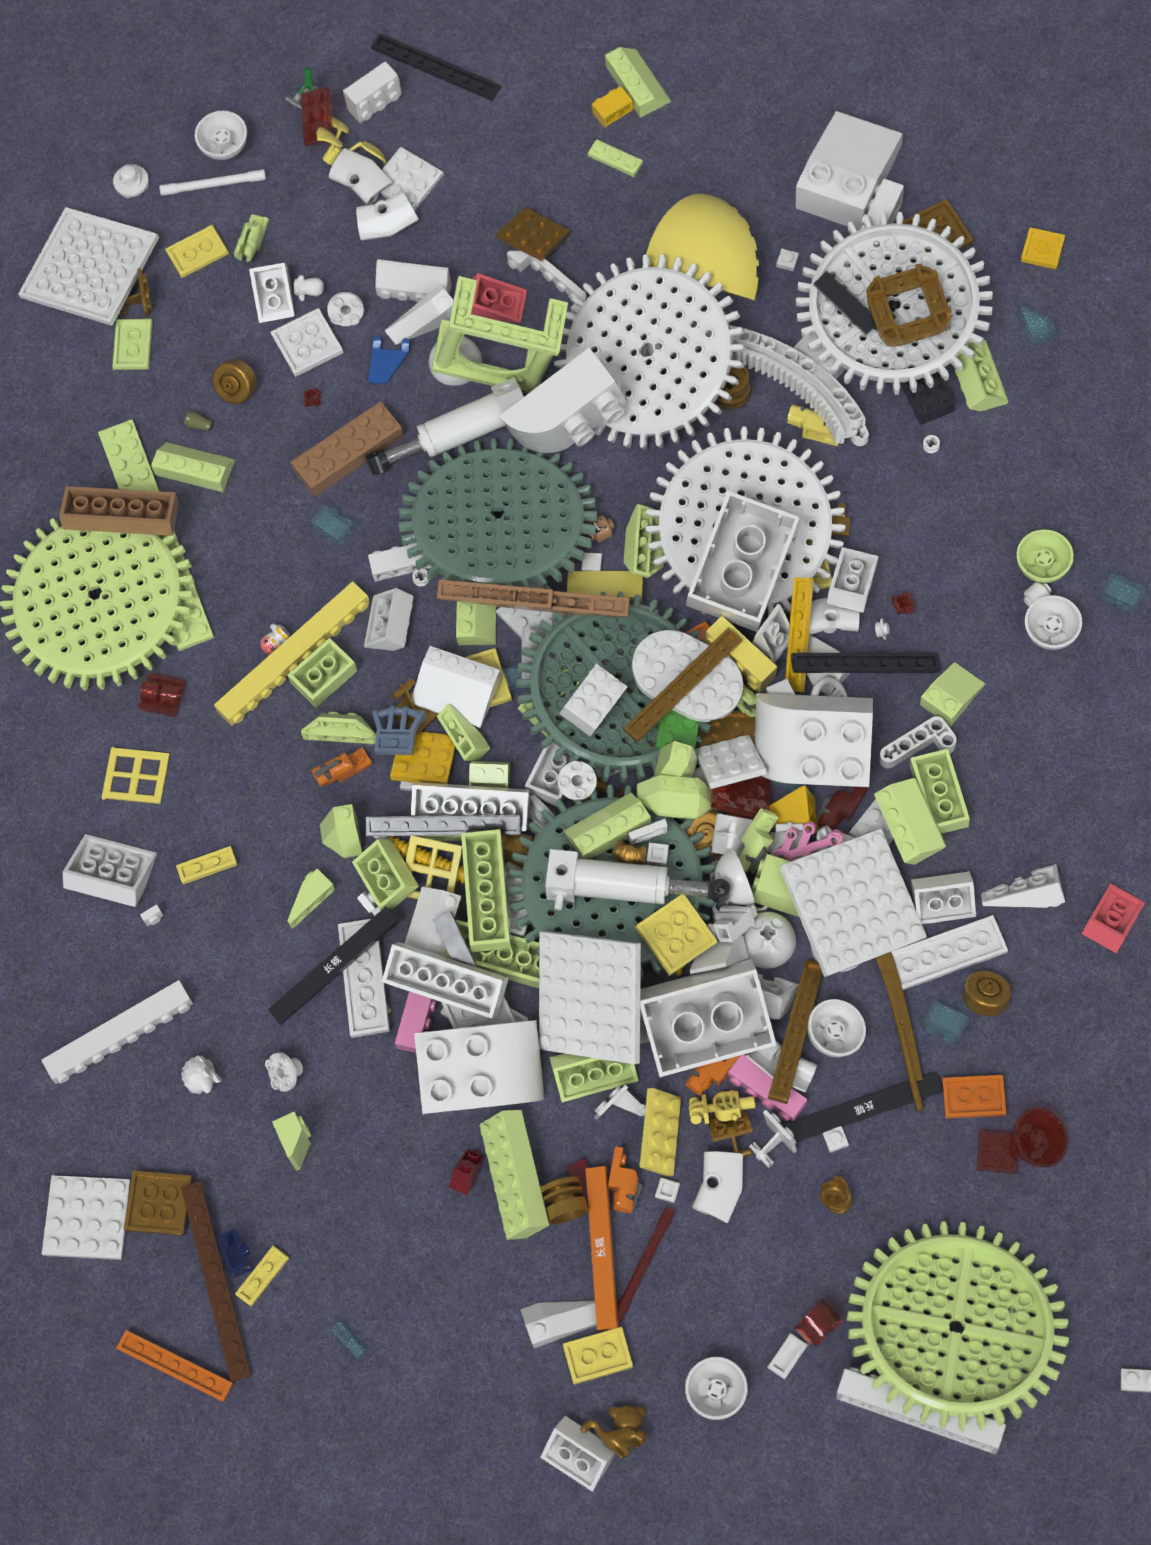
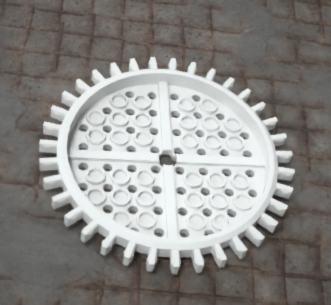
M885 212L881 213V225L871 226L869 217L864 216L863 225L865 229L857 231L855 225L849 222L848 232L851 234L850 236L843 238L841 233L835 230L833 237L838 243L837 245L831 247L827 242H821V249L827 253L824 259L814 253L810 255V261L817 264L818 268L815 271L804 267L803 275L812 278V283L798 282V290L809 292L810 295L809 298H796V306H809V312L797 314V321L811 320L812 324L802 328L801 335L805 337L815 334L817 339L808 343V350L812 351L822 346L825 351L818 356V363L822 364L831 357L835 363L830 367V374L834 375L841 367L848 370L844 376V383L846 384L852 380L854 374L862 377L860 380V390L866 388L867 382L870 379L878 381L876 385L878 394L882 393L884 382L894 383V394L899 395L900 382L909 381L912 393H915L917 390L916 380L924 378L927 386L932 388L933 378L931 374L939 372L941 377L947 381L949 373L945 367L951 363L958 371H961L963 368L962 362L956 358L960 353L973 359L974 351L966 346L968 342L971 341L982 346L983 338L974 334L975 328L984 331L989 329L988 322L978 320V315H992V307L979 306L981 300H992L993 295L992 291L979 292V286L987 285L990 282L989 276L975 277V272L984 269L983 261L973 265L969 264L968 260L975 255V249L973 247L962 254L958 248L964 243L963 236L957 238L953 243L947 240L950 236L951 227L947 226L941 235L933 232L936 223L935 219L929 222L927 229L918 227L920 223L919 214H915L912 225L902 224V212H898L896 224H887ZM877 242L880 246L874 247V243ZM904 246L905 249L901 250L899 247ZM930 249L931 252L927 253L925 250ZM915 259L916 262L912 263L910 260ZM941 262L942 265L938 266L936 263ZM850 264L851 266L847 268L844 265ZM915 264H922V266L937 271L945 298L951 300L947 302L948 307L951 309L949 328L939 335L912 342L918 344L916 347L912 346V343L888 347L880 339L877 330L874 328L867 335H864L856 326L853 328L849 327L848 325L853 323L844 314H838L837 312L840 310L830 301H827V298L813 283L826 271L830 274H835L836 277L834 278L843 287H846L847 291L870 312L866 291L874 277L880 275V278L897 274L896 270L898 269L903 272L915 268ZM952 275L954 278L949 279L947 276ZM861 277L862 279L858 281L855 278ZM921 287L899 293L897 297H886L888 302L893 300L901 303L899 309L895 310V312L891 311L897 326L931 316L925 298H918L919 296H924ZM964 288L965 291L960 292L959 289ZM909 306L910 309L906 310L904 307ZM956 312H961L962 315H956ZM828 321L829 324L824 325L823 322ZM839 334L840 337L835 338L834 335ZM957 335L959 338L954 339L953 336ZM865 337L866 340L861 341L860 338ZM938 346H943L944 349L940 350ZM849 347L851 351H846L845 348ZM876 350L877 353L872 354L871 351ZM902 353L903 356L898 357L897 354ZM928 356L929 359L924 360L923 357ZM888 364L889 366L885 368L882 365Z
M643 255V268L635 269V263L631 258H627L628 271L620 273V269L615 264H611V271L614 274L613 278L607 281L605 276L598 272L596 276L601 286L594 291L590 285L585 283L583 287L590 294L587 300L583 302L578 297L572 298L573 302L581 308L577 315L566 312V318L573 321L571 329L564 328L562 334L563 336H568L567 344L560 345V352L566 351V359L554 361V365L558 368H563L586 349L590 348L593 350L594 347H597L598 350L594 353L595 356L617 382L627 403L622 406L625 411L619 419L610 424H607L604 420L594 428V432L599 436L606 426L612 428L607 439L611 443L615 442L619 432L625 433L623 445L628 448L631 446L633 436H640V448L647 449L648 436H655V443L659 448H663V435L668 433L671 434L673 442L678 444L680 443V437L677 430L685 427L686 432L693 437L695 436V431L691 426L692 422L699 419L702 425L708 427L710 424L703 414L709 408L716 414L720 415L722 413L721 409L714 402L718 396L729 401L732 399L731 395L722 389L726 382L733 385L739 384L740 381L734 376H729V371L731 367L743 368L744 364L739 360H732L733 352L746 351V347L743 344H733L732 341L733 336L744 334V329L742 327L730 329L729 322L738 319L740 314L737 311H733L726 315L723 310L733 302V299L727 296L720 302L717 301L715 296L724 288L720 283H717L711 290L705 288V285L712 277L710 273L706 271L701 279L697 281L693 278L698 269V266L694 263L690 265L687 273L684 274L680 272L683 263L681 258L677 257L673 268L668 269L665 268L667 258L664 255L659 256L658 267H650V257ZM662 278L663 282L658 284V279ZM634 285H638L637 290H633ZM673 288L678 289L676 293H672ZM652 294V299L648 300V295ZM692 297V301L688 303L687 299ZM627 300L628 304L623 306V302ZM667 303V308L662 309V305ZM707 306V310L702 312V308ZM599 307H603L602 312H598ZM639 310L643 311L641 315H637ZM678 313H682L681 318H677ZM618 316L617 321L613 322V317ZM657 319V323L652 325V321ZM593 322V326L588 328V324ZM693 322H697V326L695 328H692ZM632 325V330L627 331V327ZM672 328V332L667 334V330ZM711 331L712 335L707 337V332ZM604 332H608L606 337L602 336ZM643 335H647L646 340H642ZM583 338V342L579 344V339ZM683 338H687L686 343L681 342ZM622 341V345L618 347L617 343ZM645 344L653 345V354L647 357L642 356L641 351ZM662 344V348L657 350V345ZM698 347H702V351L700 353L696 352ZM637 350V354L632 356V352ZM676 353L677 357L672 359V354ZM612 356V361L607 362V358ZM716 356L717 360L711 362L712 357ZM651 359L652 363L647 365L646 362ZM688 363H691L692 366L687 369L686 365ZM627 366V370L622 372V367ZM666 369V374L662 375L661 371ZM703 372L707 373L705 378H701ZM638 375L642 376L640 381L636 380ZM681 378V383L676 384V380ZM652 385L657 386L655 390H651ZM692 388H696V392L694 394H691ZM628 391H631L632 394L629 397H627L626 393ZM671 394V398L666 400V396ZM643 400H646L645 406H641ZM685 403L686 408L681 409V405ZM661 410V414L657 416L656 411ZM632 416H636V420L634 422H631Z
M746 427L741 429V440H732L729 428H726L723 435L725 442L719 444L716 443L713 434L708 433L707 441L710 447L704 450L701 449L696 440L692 441V448L696 455L690 459L685 452L680 450L678 457L684 465L678 469L669 462L666 464V469L674 477L671 482L662 477L657 478L656 483L665 487L666 492L664 495L651 492L650 499L662 503L660 510L647 509L646 516L659 518V525L646 526V533H659L660 541L649 543L648 548L649 550L662 548L664 556L656 558L653 564L654 566H660L668 562L671 570L662 575V580L667 581L676 575L680 583L673 589L675 595L680 593L684 587L690 590L713 531V525L716 523L719 515L716 507H722L728 491L736 494L739 491H743L746 498L800 517L794 541L791 543L787 554L791 556V559L784 561L767 606L768 616L774 610L773 606L782 603L784 610L788 614L791 613V604L788 602V599L792 597L794 577L814 578L817 574L823 579L829 580L831 574L822 569L821 565L824 561L837 565L838 558L827 554L829 547L842 549L844 542L831 539V533L845 531V525L832 524V516L844 514V508L831 509L829 501L840 497V491L826 494L823 488L833 481L832 475L819 480L815 473L822 469L823 462L820 461L810 468L805 463L811 454L809 449L804 451L801 457L794 455L792 452L796 448L797 443L795 439L789 443L787 449L778 446L781 441V433L779 432L775 434L772 443L764 442V428H760L757 432V440L747 439L748 431ZM730 452L732 457L728 458L725 454ZM749 455L751 459L746 461L744 456ZM767 458L769 463L765 464L762 460ZM785 461L788 465L783 467L781 462ZM709 467L711 471L705 472L704 468ZM727 470L729 474L725 476L722 474V471ZM746 473L748 477L743 479L741 474ZM764 476L766 481L761 482L759 478ZM782 479L785 483L780 485L778 480ZM688 482L689 486L683 487L682 483ZM800 482L803 484V487L798 488L796 484ZM706 485L707 490H702L700 487ZM724 488L726 492L722 494L719 492V489ZM761 494L763 499L758 500L756 496ZM779 497L782 501L777 503L775 498ZM684 500L686 504L680 505L679 501ZM797 500L800 502V505L795 506L793 502ZM703 503L704 508L700 509L697 505ZM818 504L819 508L813 509L812 505ZM681 518L683 522L677 523L676 519ZM695 521H700V522H701V526H699V527L695 526V525H694V522H695ZM815 522L816 526L810 527L809 523ZM678 536L679 541L675 542L672 538ZM696 539L698 543L693 545L691 540ZM811 540L813 544L807 545L806 541ZM693 557L695 561L690 563L688 558ZM808 558L810 562L806 564L803 562V559ZM787 573L788 577L784 579L781 577V574ZM813 582V592L817 594L820 588Z

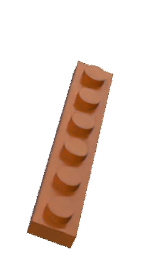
M125 1330L116 1347L117 1350L223 1403L234 1385L232 1382Z

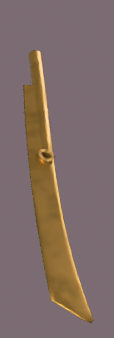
M892 952L876 957V961L891 1004L916 1112L924 1110L917 1081L923 1080L900 978Z

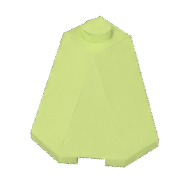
M676 741L662 747L654 777L658 775L693 777L698 759L693 747Z
M353 805L333 807L320 824L322 843L343 858L359 856L362 853L358 818Z

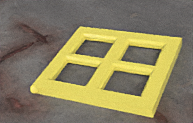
M112 747L101 798L103 800L115 799L161 804L170 754ZM117 756L135 758L132 773L115 771ZM143 759L160 760L158 775L140 774ZM114 776L131 778L128 793L111 791ZM139 779L157 781L154 796L136 794Z
M410 836L405 864L411 874L412 871L428 874L427 888H431L433 876L449 879L447 892L454 894L461 862L462 846L418 836ZM417 845L433 848L430 866L414 863ZM438 849L454 852L450 871L435 868ZM414 890L408 897L418 899L420 892Z

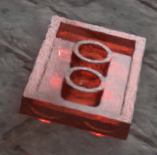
M321 87L301 93L304 146L311 147L327 142L318 141L317 130L319 127H323L332 133L330 87Z

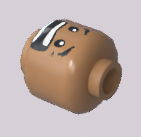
M600 515L597 517V521H589L587 523L596 525V534H587L592 541L601 543L612 537L614 524L610 518L606 519Z

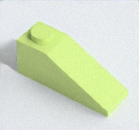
M447 704L437 715V718L464 761L480 760L488 752L490 747L482 734L451 704Z
M318 869L314 872H309L301 885L288 918V923L292 929L335 890L333 884Z

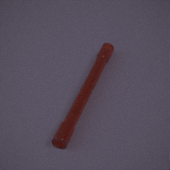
M664 1208L657 1222V1227L621 1299L617 1303L619 1322L623 1321L630 1307V1302L665 1231L675 1215V1212L669 1208Z

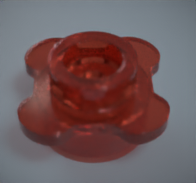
M309 389L304 391L305 400L303 405L305 407L310 405L318 407L321 405L320 390Z

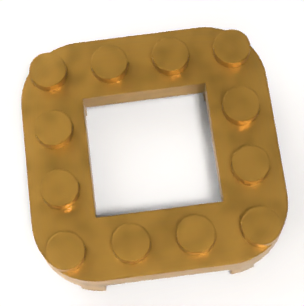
M915 264V268L883 278H880V275H878L869 284L866 291L867 303L878 335L886 346H902L939 335L949 328L951 309L948 307L936 270L922 266V264ZM921 287L931 316L897 326L886 297Z

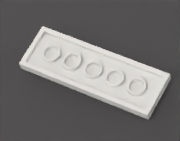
M993 915L892 951L903 990L1008 953L1007 946Z
M371 919L338 924L340 946ZM380 939L343 971L351 1038L390 1032L385 983L382 982L384 974Z

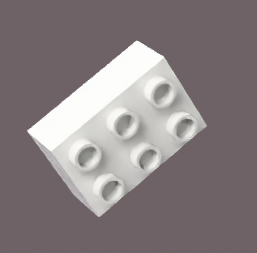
M728 491L688 593L686 606L718 618L723 616L731 623L758 632L797 530L800 517Z
M752 959L640 989V1008L660 1077L776 1046L759 978Z

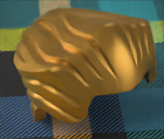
M618 840L612 856L620 863L644 865L647 849L643 846L636 848Z
M834 1176L831 1181L823 1183L820 1194L821 1203L836 1215L847 1212L853 1204L848 1184L840 1176Z

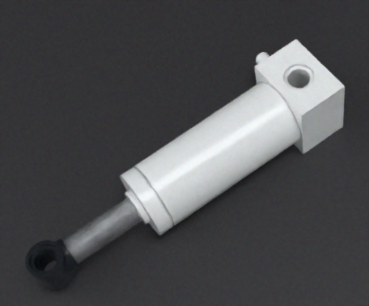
M515 377L492 386L493 393L418 425V439L415 438L386 452L376 450L366 455L365 459L372 474L379 475L387 471L391 463L410 456L415 452L427 451L430 458L437 456V454H442L445 451L506 426L499 416L523 398Z
M550 849L545 888L547 900H555L554 908L556 910H562L563 901L575 902V896L662 905L665 903V896H668L669 893L708 897L707 899H712L718 904L727 902L730 897V885L725 879L709 881L708 884L705 882L696 883L695 881L686 882L685 880L676 881L675 879L671 881L670 876H667L668 867L579 859L578 852ZM721 888L725 890V893L717 894L715 891Z

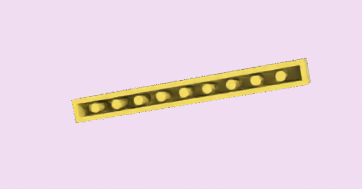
M352 581L214 704L216 711L231 726L235 723H240L248 711H253L258 706L259 701L269 697L276 686H281L285 682L286 677L292 670L332 636H337L341 632V628L346 624H350L359 612L365 611L370 603L368 595Z

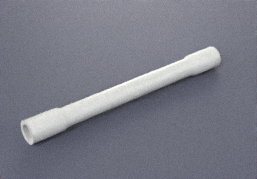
M262 169L190 182L160 185L161 196L203 188L266 180L265 170Z

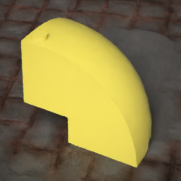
M693 194L677 202L664 215L651 238L646 253L651 260L650 267H658L659 256L664 255L667 258L665 268L672 269L674 261L678 257L683 260L680 272L684 274L687 273L692 263L698 266L697 272L693 277L695 280L699 281L706 271L712 275L705 287L712 289L717 283H720L724 287L721 292L755 300L759 277H756L759 260L756 259V242L750 234V227L746 220L740 216L736 208L729 205L725 200L712 195Z

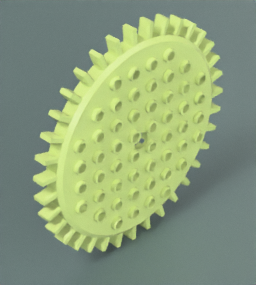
M53 518L50 520V523L55 531L48 536L38 528L36 533L42 541L37 546L26 540L24 542L25 547L31 551L28 557L24 558L21 555H14V559L22 565L20 572L10 569L6 571L9 577L17 579L15 586L2 585V590L5 593L13 594V600L0 602V606L3 609H13V614L2 617L1 621L4 625L16 623L17 627L6 632V637L12 640L21 636L23 639L13 646L12 649L16 654H19L26 648L31 650L22 659L23 663L29 666L38 658L40 663L34 669L38 676H41L46 668L50 667L52 671L49 674L48 680L51 683L55 684L60 673L66 674L64 679L66 688L70 689L74 677L81 678L80 687L87 691L89 678H97L96 683L100 690L105 689V677L112 675L117 686H121L122 679L120 673L128 670L129 675L136 680L138 679L137 672L134 669L136 665L142 662L148 670L151 671L153 669L152 663L147 658L154 652L158 657L165 659L164 651L159 648L162 643L166 641L173 646L178 644L174 637L169 635L172 628L180 631L186 630L182 622L176 621L178 614H192L189 607L181 606V600L195 599L192 591H182V585L195 583L192 575H180V571L192 567L190 561L187 559L176 563L175 558L186 552L182 545L171 551L168 548L169 545L177 540L175 534L173 533V536L167 535L164 539H161L159 535L64 530ZM155 558V561L150 563V560ZM138 565V568L133 570V567ZM121 572L120 576H115L116 573ZM161 574L160 578H155L156 575ZM103 579V582L98 584V581ZM140 581H144L142 585H138ZM45 584L46 587L41 589V586ZM86 586V589L81 591V588ZM100 588L102 590L100 598L92 600L89 591L91 590L92 592V590ZM167 590L165 594H161V592ZM69 593L68 597L64 598V595ZM88 602H92L90 606H86ZM128 604H132L130 608H126ZM34 607V610L29 612V609ZM74 609V612L70 614L69 611ZM151 613H155L153 617H149ZM40 623L38 627H34L35 624ZM76 625H80L78 629H74ZM99 634H103L101 638H97ZM143 636V639L138 640V637ZM122 643H126L124 647H120ZM68 648L66 652H62L63 649ZM108 650V653L104 655L103 652ZM87 657H91L89 661H85Z
M941 1222L940 1235L932 1236L928 1225L923 1224L921 1229L923 1238L917 1241L912 1232L907 1229L904 1233V1239L908 1245L902 1248L893 1237L890 1238L888 1246L894 1252L890 1257L878 1248L874 1252V1257L882 1263L879 1269L868 1262L863 1264L862 1270L873 1276L872 1280L869 1282L859 1277L855 1279L854 1286L865 1290L866 1295L850 1294L849 1303L863 1306L862 1312L848 1311L847 1321L862 1322V1328L850 1329L848 1332L849 1339H864L865 1345L855 1347L853 1349V1356L868 1354L871 1361L861 1366L860 1371L862 1374L876 1369L880 1374L873 1381L872 1388L875 1390L884 1383H887L892 1390L888 1392L886 1402L891 1403L898 1395L904 1397L907 1401L903 1405L902 1413L905 1415L911 1411L913 1404L923 1408L920 1415L921 1423H925L928 1420L930 1411L941 1414L939 1419L941 1429L945 1428L948 1416L958 1417L960 1431L965 1430L967 1424L966 1417H976L979 1430H984L986 1426L984 1415L991 1413L994 1415L998 1426H1002L1005 1419L1001 1410L1007 1407L1016 1419L1021 1417L1022 1410L1016 1403L1021 1398L1033 1409L1037 1404V1400L1029 1391L1034 1387L1046 1396L1050 1387L1040 1380L1042 1374L1056 1381L1060 1373L1047 1366L1048 1360L1063 1364L1066 1357L1062 1353L1052 1351L1053 1345L1067 1346L1069 1337L1054 1335V1329L1067 1328L1068 1319H1053L1052 1312L1062 1311L1065 1304L1064 1301L1049 1303L1047 1296L1056 1293L1058 1287L1056 1284H1052L1042 1288L1039 1281L1046 1277L1047 1269L1043 1268L1033 1274L1028 1267L1032 1265L1035 1256L1030 1254L1021 1262L1014 1256L1019 1249L1020 1244L1018 1242L1011 1245L1009 1251L999 1247L1003 1236L1000 1232L994 1237L993 1243L982 1240L985 1234L984 1226L978 1228L976 1238L966 1236L965 1222L960 1223L958 1235L948 1234L946 1222ZM936 1255L939 1257V1259L935 1260L932 1258V1256ZM956 1259L959 1263L955 1264L952 1260ZM976 1263L979 1267L975 1268L972 1264ZM997 1267L1000 1271L996 1272L993 1270V1268ZM909 1270H914L916 1273L911 1274ZM929 1274H935L936 1277L931 1278ZM950 1278H955L956 1282L950 1281ZM970 1282H975L977 1285L972 1286ZM886 1284H891L892 1288H887ZM995 1286L997 1290H992L990 1287ZM906 1288H911L913 1292H907ZM1011 1290L1017 1291V1294H1012ZM931 1292L933 1296H928L926 1293ZM951 1296L954 1300L950 1301L947 1297ZM971 1300L974 1302V1304L970 1305L967 1301ZM887 1302L890 1306L885 1307L882 1303ZM991 1304V1305H993L995 1308H994V1309H990V1308L988 1307V1305ZM905 1306H906V1307H909L910 1310H909V1311H905V1310L903 1309V1307H905ZM1012 1308L1015 1312L1010 1313L1008 1309ZM924 1311H929L930 1315H925ZM1029 1313H1034L1035 1317L1029 1316ZM944 1315H949L951 1319H946ZM965 1319L971 1320V1323H966ZM884 1321L886 1325L883 1326L879 1322ZM952 1321H959L965 1330L962 1334L951 1332L949 1324ZM990 1323L992 1327L988 1328L985 1324ZM905 1325L907 1329L903 1330L900 1326ZM1006 1327H1010L1013 1331L1008 1332ZM925 1329L928 1333L923 1334L920 1330ZM1030 1331L1033 1333V1335L1029 1336L1026 1332ZM941 1334H947L948 1338H943ZM962 1338H967L969 1341L963 1342ZM882 1340L883 1344H878L876 1341ZM987 1342L989 1346H984L982 1343ZM902 1344L904 1348L900 1349L897 1345ZM1003 1346H1008L1010 1350H1004ZM922 1348L925 1352L920 1353L918 1349ZM1024 1350H1028L1031 1354L1026 1355ZM938 1353H944L945 1357H940ZM959 1357H964L966 1361H961ZM980 1361H985L987 1365H981ZM899 1363L901 1367L897 1368L894 1364ZM1005 1365L1007 1369L1003 1370L1000 1366ZM919 1367L922 1371L917 1372L915 1368ZM1025 1369L1028 1371V1373L1024 1374L1021 1370ZM939 1371L943 1375L937 1376L935 1372ZM956 1376H962L963 1380H958ZM977 1380H982L984 1384H978ZM998 1384L1004 1385L1005 1388L1000 1389ZM933 1391H938L940 1394L934 1395ZM959 1395L961 1399L956 1400L953 1396Z

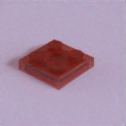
M979 1130L976 1171L1017 1175L1020 1133Z

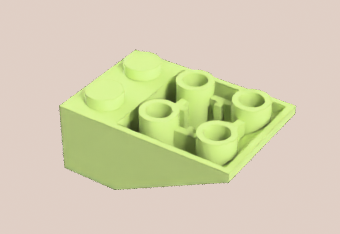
M471 761L469 786L509 788L510 762Z

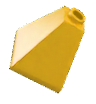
M801 786L765 808V810L776 813L779 817L772 828H776V824H788V822H792V824L803 823V826L807 822H813L816 825V830L813 834H817L819 830L815 797L806 786ZM806 826L809 831H812L811 826Z

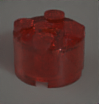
M823 1299L799 1323L801 1327L797 1324L794 1329L810 1346L814 1345L817 1347L827 1337L824 1333L827 1331L832 1333L842 1322L839 1320L841 1317Z

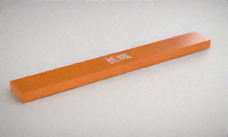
M607 1167L586 1168L597 1330L617 1329L619 1327Z

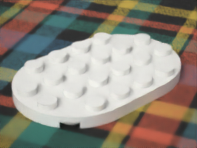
M664 630L649 635L638 645L632 660V672L638 688L653 700L709 645L683 632ZM727 656L672 710L689 719L700 722H710V720L722 719L729 715L736 708L742 695L743 680L739 668Z

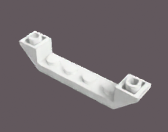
M509 251L507 253V263L513 270L517 269L519 272H522L528 265H531L534 270L541 271L547 281L554 282L560 292H566L572 302L573 297H578L583 302L587 300L586 293L546 259L541 262L522 251ZM576 304L572 305L571 313L577 315L581 307Z

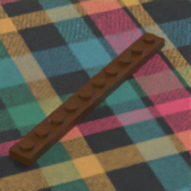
M201 1182L181 1186L230 1381L235 1382L251 1377Z

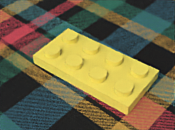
M655 1088L647 1089L640 1168L664 1176H674L681 1104L680 1097Z

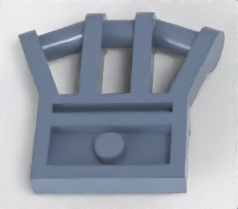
M390 705L389 708L380 711H372L377 727L375 754L413 755L416 732L420 724L424 722L426 712L422 710L419 712L409 708V706L396 707L395 705ZM396 715H402L400 729H393ZM388 716L387 729H382L380 718ZM408 717H414L415 720L410 729H406Z

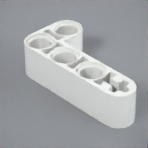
M939 716L932 717L885 746L880 752V764L884 768H892L933 742L939 750L948 749L949 753H952L956 747V736L943 718ZM937 725L941 727V729L934 730L932 729V726ZM922 735L925 739L918 740L916 736ZM948 740L952 742V744L945 745L943 744V741ZM906 745L909 749L902 750L900 746Z

